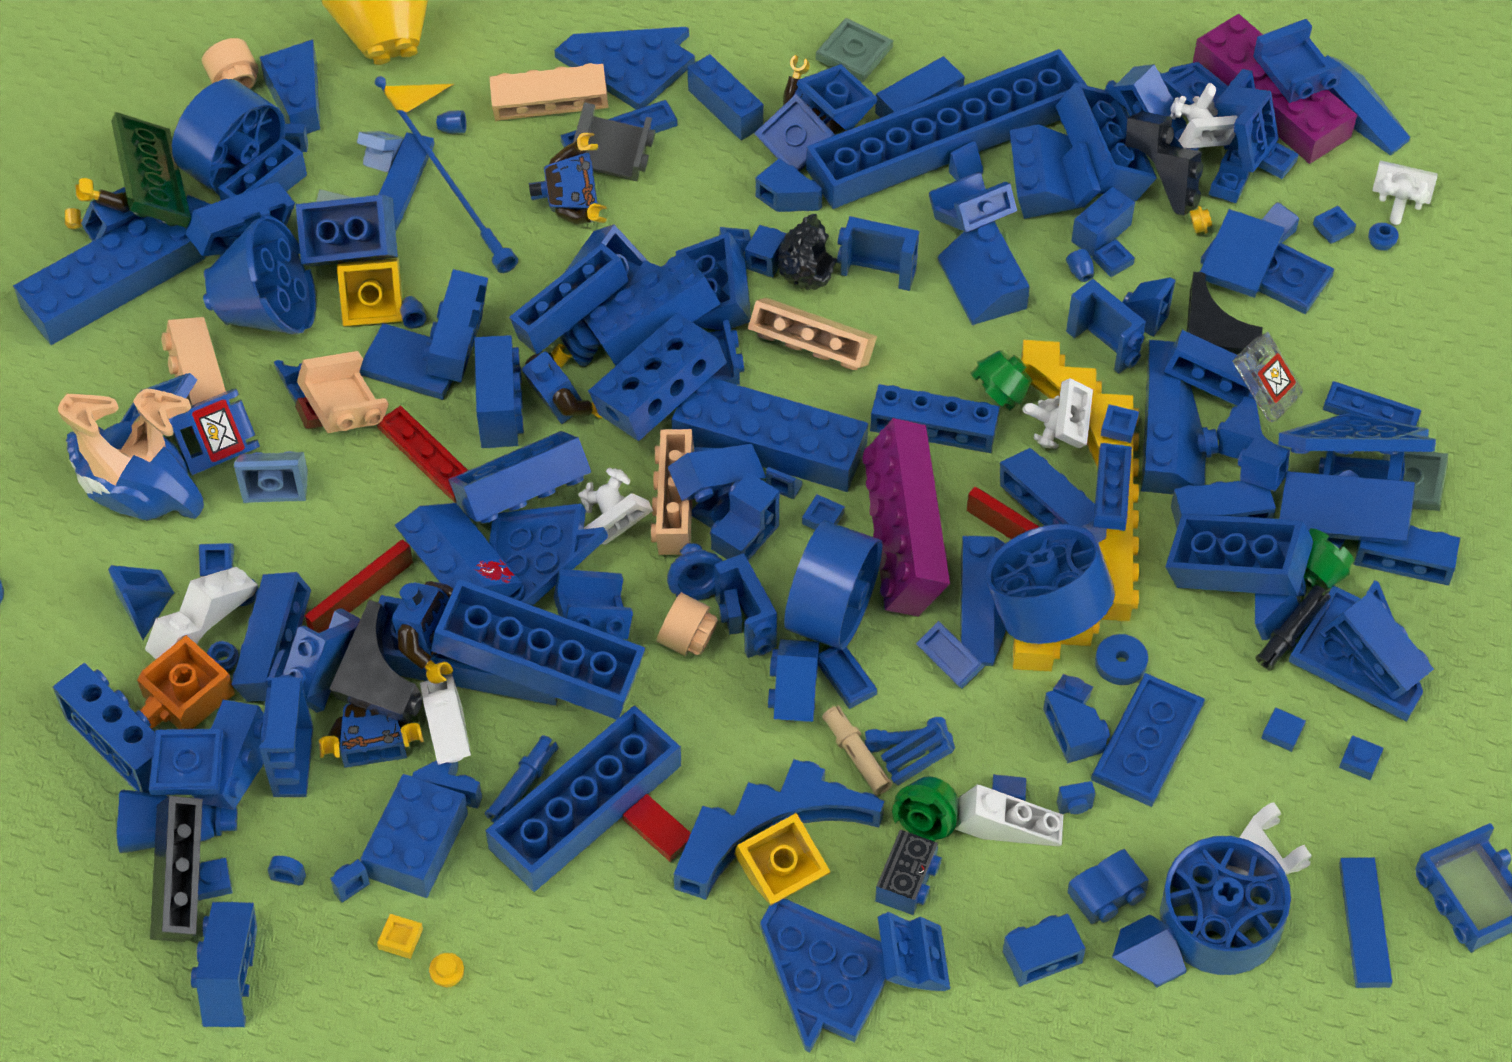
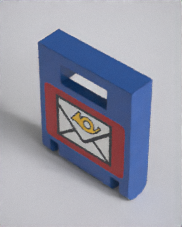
M236 388L192 405L188 412L176 415L172 419L170 424L173 427V435L191 475L260 447L258 440H252L247 443L245 441L255 436V432L242 400L231 404L229 402L230 399L239 395ZM189 426L192 427L202 451L190 455L180 431Z

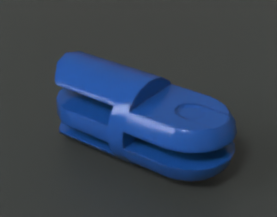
M583 318L560 336V339L574 360L581 366L589 365L598 347L601 345Z

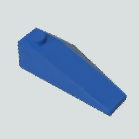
M1327 55L1325 58L1330 64L1339 61L1343 65L1339 84L1329 89V91L1357 114L1354 130L1391 156L1409 142L1410 136L1362 74L1342 60Z
M963 536L961 547V643L984 666H993L1006 629L986 583L985 571L994 553L1005 543L992 536Z

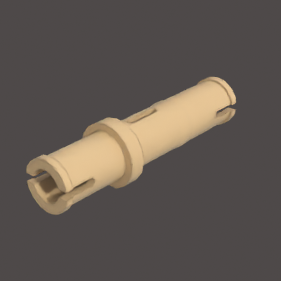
M833 706L828 709L822 718L837 737V745L845 749L873 790L874 795H881L888 791L893 783L860 738V730L851 725L840 706Z

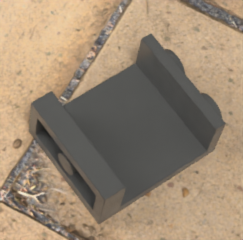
M584 102L573 142L577 140L581 133H594L595 135L589 138L588 143L589 145L598 144V149L594 151L586 150L585 152L590 153L593 171L637 181L640 171H646L649 155L645 154L646 146L652 147L655 130L651 129L652 118L646 117L643 128L595 117V104Z

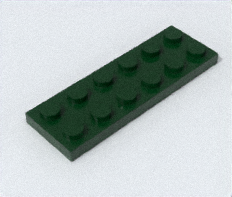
M115 112L111 123L129 210L143 218L152 217L161 220L169 226L178 225L187 228L191 216L180 169L172 155L173 140L170 129Z

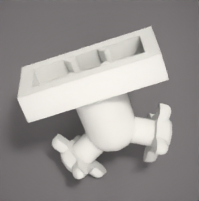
M1212 83L1207 84L1200 97L1195 96L1193 98L1195 103L1191 105L1184 104L1186 97L1181 96L1180 98H1175L1171 106L1170 117L1175 120L1176 117L1180 118L1181 115H1184L1189 121L1178 140L1184 149L1229 145L1235 136L1234 123L1237 116L1213 117V115L1218 114V110L1214 108L1213 98L1216 93V87Z
M1380 160L1372 191L1379 192V200L1385 202L1388 195L1395 196L1390 222L1398 225L1401 223L1407 199L1416 202L1415 209L1420 210L1424 203L1430 204L1438 174Z
M1069 378L1062 381L1060 396L1045 401L1039 400V406L1033 403L1025 404L1022 409L1025 414L1044 422L1045 430L1042 436L1034 434V439L1037 440L1038 444L1044 448L1057 449L1059 444L1053 441L1054 437L1077 448L1086 446L1093 389Z
M608 468L606 470L611 478L607 484L599 487L597 491H593L594 485L592 482H589L586 485V489L579 493L586 513L592 512L594 504L599 505L602 515L584 527V529L604 527L608 533V538L602 543L603 545L608 544L653 511L649 500L633 493L627 497L620 495L618 491L622 482L629 485L630 479L622 470L616 468Z

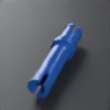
M542 735L529 755L522 757L518 763L520 766L489 809L485 811L488 819L492 815L494 816L491 820L493 823L513 808L535 778H540L544 773V766L559 748L556 742L549 745L552 739L548 736Z

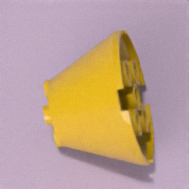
M321 0L326 10L366 58L373 59L374 64L381 65L388 63L392 57H411L418 53L417 47L420 43L428 0Z

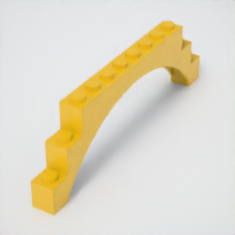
M1023 340L1021 361L1027 366L1025 372L1032 379L1031 385L1049 399L1060 396L1061 383L1069 378L1093 389L1087 446L1097 469L1100 443L1132 447L1125 531L1107 529L1106 539L1099 542L1115 589L1113 604L1101 620L1130 621L1132 609H1138L1139 590H1133V582H1138L1139 563H1133V555H1138L1139 536H1133V529H1138L1139 510H1133V503H1138L1139 484H1133V477H1138L1139 459L1133 458V451H1138L1139 433L1133 434L1131 443L1100 435L1109 404L1139 411V408H1133V395L1102 394V381H1096V368L1065 367V354H1060V342ZM1100 620L1086 631L1058 642L1036 644L1026 643L1014 638L1013 669L1052 672L1053 660L1060 659L1061 644L1091 646L1093 634H1099Z

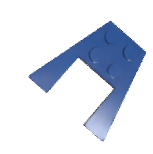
M1199 62L1171 67L1168 72L1160 73L1173 99L1185 96L1186 101L1184 104L1188 105L1195 103L1193 98L1195 96L1200 97L1207 84L1212 83L1216 87V93L1213 98L1215 108L1218 97L1228 87ZM1114 80L1109 81L1105 91L1124 106L1114 88L1117 83ZM1186 127L1174 133L1173 140L1170 143L1171 146L1183 148L1178 140ZM1199 147V148H1186V149L1198 151V150L1200 149V147Z

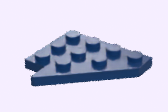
M687 27L573 34L554 50L555 58L569 67H579L588 63L603 64L607 91L636 110L646 107L685 73L690 65L695 63V55L679 46L689 37V28Z
M1346 413L1280 432L1278 445L1290 447L1291 452L1306 454L1310 451H1335L1340 454H1353L1354 451H1379L1382 454L1393 455L1398 454V452H1434L1436 439L1428 437L1429 429Z
M580 503L498 513L499 517L492 521L489 543L523 583V586L509 597L533 606L556 585L558 569L573 570L608 538V533L604 527L584 529L586 509Z
M1374 580L1366 595L1372 592L1375 597L1385 604L1387 612L1392 616L1379 582ZM1333 586L1329 592L1330 600L1324 604L1310 622L1291 653L1289 662L1407 722L1423 694L1420 681L1393 700L1363 673L1366 667L1353 655L1350 658L1345 657L1341 653V649L1344 647L1331 635L1324 638L1319 633L1322 628L1360 600V598Z
M785 898L772 906L769 905L760 922V929L805 1051L811 1052L823 1028L855 1043L887 981L881 942Z

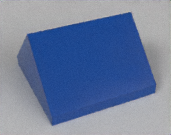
M842 64L797 81V86L846 131L853 129L876 104L878 99Z

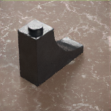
M1193 271L1189 292L1186 332L1258 365L1259 358H1265L1267 340L1262 339L1263 327L1247 324L1227 314L1211 297L1206 285L1205 273Z
M369 600L330 690L338 700L409 724L412 716H416L421 708L422 694L416 684L400 677L388 666L382 643L383 628L388 614L380 603Z

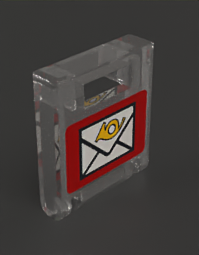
M1269 332L1256 337L1232 360L1266 419L1270 422L1277 421L1303 394L1302 387ZM1265 357L1260 363H1258V359Z

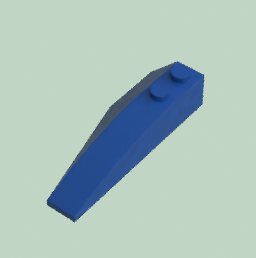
M1149 339L1141 481L1142 492L1173 494L1174 489L1183 486L1205 485L1206 456L1205 452L1199 453L1197 434H1202V425L1191 384L1164 372L1169 352L1175 343L1172 341Z

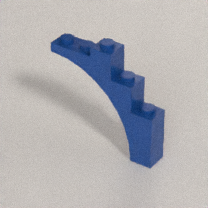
M793 759L780 792L765 784L756 785L748 782L735 815H731L719 807L709 808L702 806L674 871V889L706 900L718 877L736 858L734 853L738 844L797 813L803 824L820 821H845L879 828L884 814V800H880L871 793H859L847 789L844 785L837 782H825V769L820 768L811 761L802 762Z

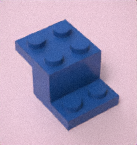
M1242 69L1235 79L1230 82V85L1223 94L1218 97L1215 109L1218 110L1219 117L1237 116L1234 123L1235 136L1229 145H1224V149L1238 150L1242 170L1254 172L1278 141L1279 137L1271 91L1255 89L1253 71Z

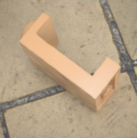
M358 351L302 361L297 383L327 433L374 426L379 424L386 414L389 405L386 398L375 399L360 374L363 358Z

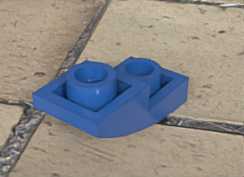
M1227 150L1221 161L1219 171L1211 184L1209 195L1237 203L1250 175V172L1242 170L1238 150Z

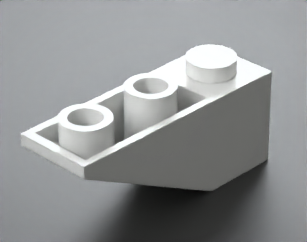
M452 674L443 676L447 681L433 684L429 680L420 683L438 765L446 762L455 763L471 755L463 707Z
M977 784L958 798L955 830L986 840L1060 846L1062 845L1063 815Z

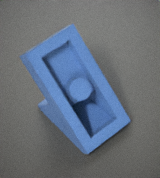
M383 131L359 132L357 143L366 146L363 165L389 172L404 137Z

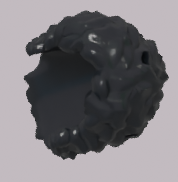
M817 214L804 217L801 224H797L794 229L789 230L782 239V244L778 250L780 254L778 256L780 275L789 284L793 283L798 285L800 289L805 288V290H816L827 285L831 279L833 267L837 263V259L826 252L825 243L829 235L825 233V226L821 224Z

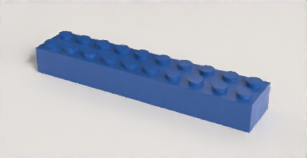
M1058 49L809 145L806 150V170L812 179L823 189L822 194L832 209H835L947 165L950 161V152L974 141L980 152L1011 140L1010 130L1037 124L1046 126L1059 121L1060 116L1055 107L1074 83L1087 84L1063 52Z

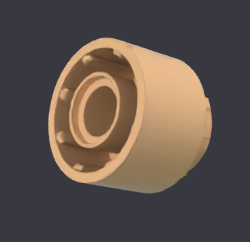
M239 38L222 40L211 46L202 57V64L212 84L223 79H234L249 89L254 86L257 79L258 65L244 40Z
M681 592L669 610L656 642L683 656H687L688 652L695 655L702 654L716 628L718 619L715 615L709 613L710 606Z

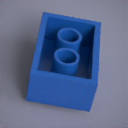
M373 195L296 204L301 264L314 267L339 264L341 262L398 257L393 198L385 195Z
M512 335L475 337L476 412L481 448L518 446V434H524L519 347H513Z
M402 774L360 858L361 863L367 870L368 878L428 898L468 815L465 794Z

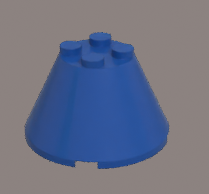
M270 216L256 219L211 267L204 270L207 292L203 296L205 306L209 311L214 310L224 324L294 335L303 333L305 329L312 326L316 314V291L311 270H305L303 264H301L299 256L300 247L297 239L281 221Z

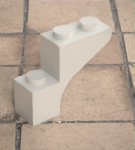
M238 567L191 580L180 611L155 619L145 650L157 659L186 635L198 644L202 636L212 626L252 597L258 584Z

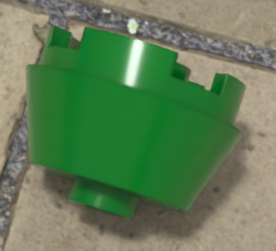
M1002 350L977 361L978 365L970 374L974 380L977 381L980 378L983 381L982 385L985 388V392L1002 407L1006 405L1009 411L1017 404L1021 405L1032 382L1030 376L1025 372L1027 366L1016 355L1010 357Z
M1310 528L1309 533L1314 542L1304 573L1305 584L1309 587L1318 585L1326 591L1350 575L1349 570L1355 560L1344 546L1340 550L1336 545L1328 541L1329 535L1320 530Z
M931 776L922 777L898 791L892 808V817L895 824L899 821L909 833L935 842V840L948 837L955 830L958 797L954 789L945 781Z

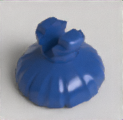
M687 543L680 550L682 555L676 558L669 568L667 575L669 589L673 594H676V597L682 592L696 600L707 599L715 594L714 564L723 560L717 554L702 550L699 544Z

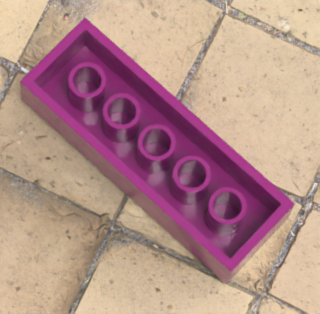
M1239 13L1199 37L1196 41L1193 63L1199 62L1227 86L1230 85V82L1235 79L1242 69L1252 70L1255 89L1271 91L1278 137L1309 164L1351 138L1357 114L1329 90H1322L1310 95L1308 98L1299 99L1291 103L1286 100L1253 57L1257 37L1263 34Z
M893 418L880 431L874 441L865 448L862 460L866 469V488L869 491L870 498L869 511L874 527L873 537L880 539L883 544L879 571L881 578L880 592L884 600V608L886 611L919 617L948 587L950 580L926 425Z

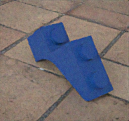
M1245 396L1238 406L1232 408L1228 419L1225 422H1221L1217 428L1219 453L1238 459V466L1241 467V481L1275 491L1286 477L1290 449L1269 441L1262 434L1256 400Z

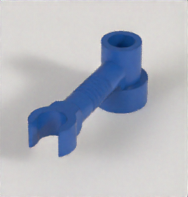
M943 717L929 719L926 725L928 726L935 721L938 722L954 751L953 736L948 732L946 720ZM871 729L865 732V745L870 752H878L891 745H898L922 729L899 732ZM939 743L929 749V753L942 746V744Z

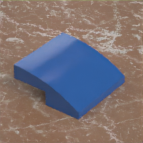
M890 912L878 916L886 980L922 990H949L950 982L941 926L921 916L911 921Z

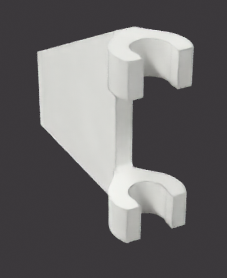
M1273 802L1263 807L1253 816L1239 838L1247 839L1263 847L1276 858L1287 875L1310 865L1308 859L1312 855L1305 845H1302L1285 858L1281 857L1263 831L1280 823L1278 816L1281 815V812ZM1229 865L1227 867L1232 872L1248 875V872L1241 868Z

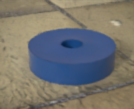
M1116 634L1105 638L1099 644L1096 651L1095 666L1100 676L1106 681L1116 685H1129L1140 680L1146 671L1148 653L1145 646L1138 639L1125 634ZM1122 657L1126 659V661L1120 662L1117 660V658Z

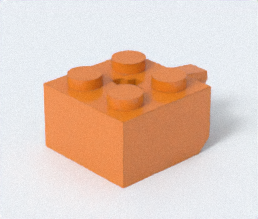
M187 635L143 669L137 679L142 696L146 699V704L140 711L149 720L151 729L162 721H170L178 729H193L219 708L222 700H228L235 694L234 688L231 685L230 674Z

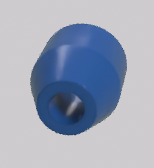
M455 110L438 115L436 119L438 130L449 134L465 133L467 125L465 112L463 110Z
M1087 249L1076 250L1066 257L1071 273L1079 281L1086 282L1093 278V261Z
M413 296L403 299L400 308L403 324L408 328L421 327L427 319L423 304Z

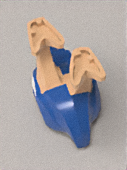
M144 389L137 394L133 401L140 414L134 423L128 421L116 423L103 430L98 427L96 420L113 414L119 409L115 399L97 395L66 394L58 406V412L62 420L74 431L67 434L66 439L69 460L75 469L79 484L90 499L117 513L146 521L158 518L173 510L178 511L184 517L196 519L201 514L204 508L203 497L195 483L188 476L186 463L176 446L163 436L173 435L174 431L169 422L170 418L186 413L191 409L188 399L164 391Z

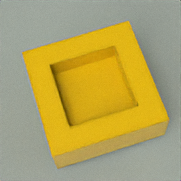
M389 914L377 942L378 949L411 959L423 931L422 923Z

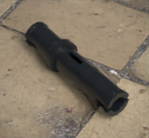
M1314 585L1280 629H1274L1271 633V640L1255 657L1258 663L1263 660L1261 663L1262 667L1272 670L1284 653L1294 648L1296 645L1295 640L1324 604L1330 600L1331 596L1329 593L1322 595L1325 589Z

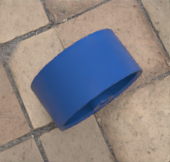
M223 79L214 82L194 97L180 117L172 141L174 161L181 170L219 195L218 187L281 138H285L286 122L284 115L278 107L234 79Z
M826 520L821 522L811 536L797 567L786 604L785 629L841 650L845 649L855 635L870 601L880 568L883 549L882 541Z
M1074 524L1045 525L1014 537L994 553L985 571L986 583L1006 631L1015 639L1026 643L1044 644L1058 642L1086 631L1107 614L1115 597L1114 584L1096 537L1086 528Z
M1234 836L1205 838L1186 847L1173 861L1164 887L1160 906V921L1172 927L1183 961L1203 972L1216 975H1236L1247 972L1264 963L1275 951L1281 939L1291 903L1290 884L1284 869L1276 858L1263 847L1247 839ZM1229 865L1247 871L1248 875L1232 872L1227 867ZM1201 876L1206 878L1209 883L1200 884L1194 878ZM1173 886L1179 890L1177 892L1170 893ZM1251 898H1263L1266 904L1258 905ZM1189 904L1194 915L1176 916L1173 908ZM1269 924H1277V926L1272 929ZM1251 928H1255L1262 939L1252 943L1243 933ZM1215 931L1222 938L1217 940L1211 939L1206 935V932Z

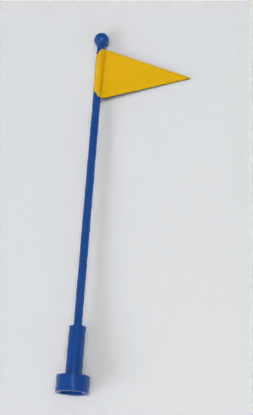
M378 76L375 79V85L382 88L387 98L480 229V236L494 254L492 263L499 273H507L514 269L518 263L515 253L511 248H503L491 229L483 225L406 114L454 84L387 86L386 79Z

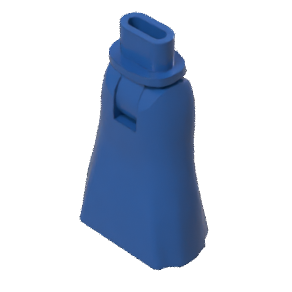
M121 790L119 792L117 844L120 854L155 848L157 804L168 796L150 795L147 792ZM202 804L201 842L211 839L214 835L216 837L222 836V831H237V806L232 810Z

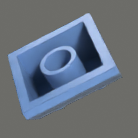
M255 452L252 454H241L234 462V469L243 503L306 501L308 469L304 452Z

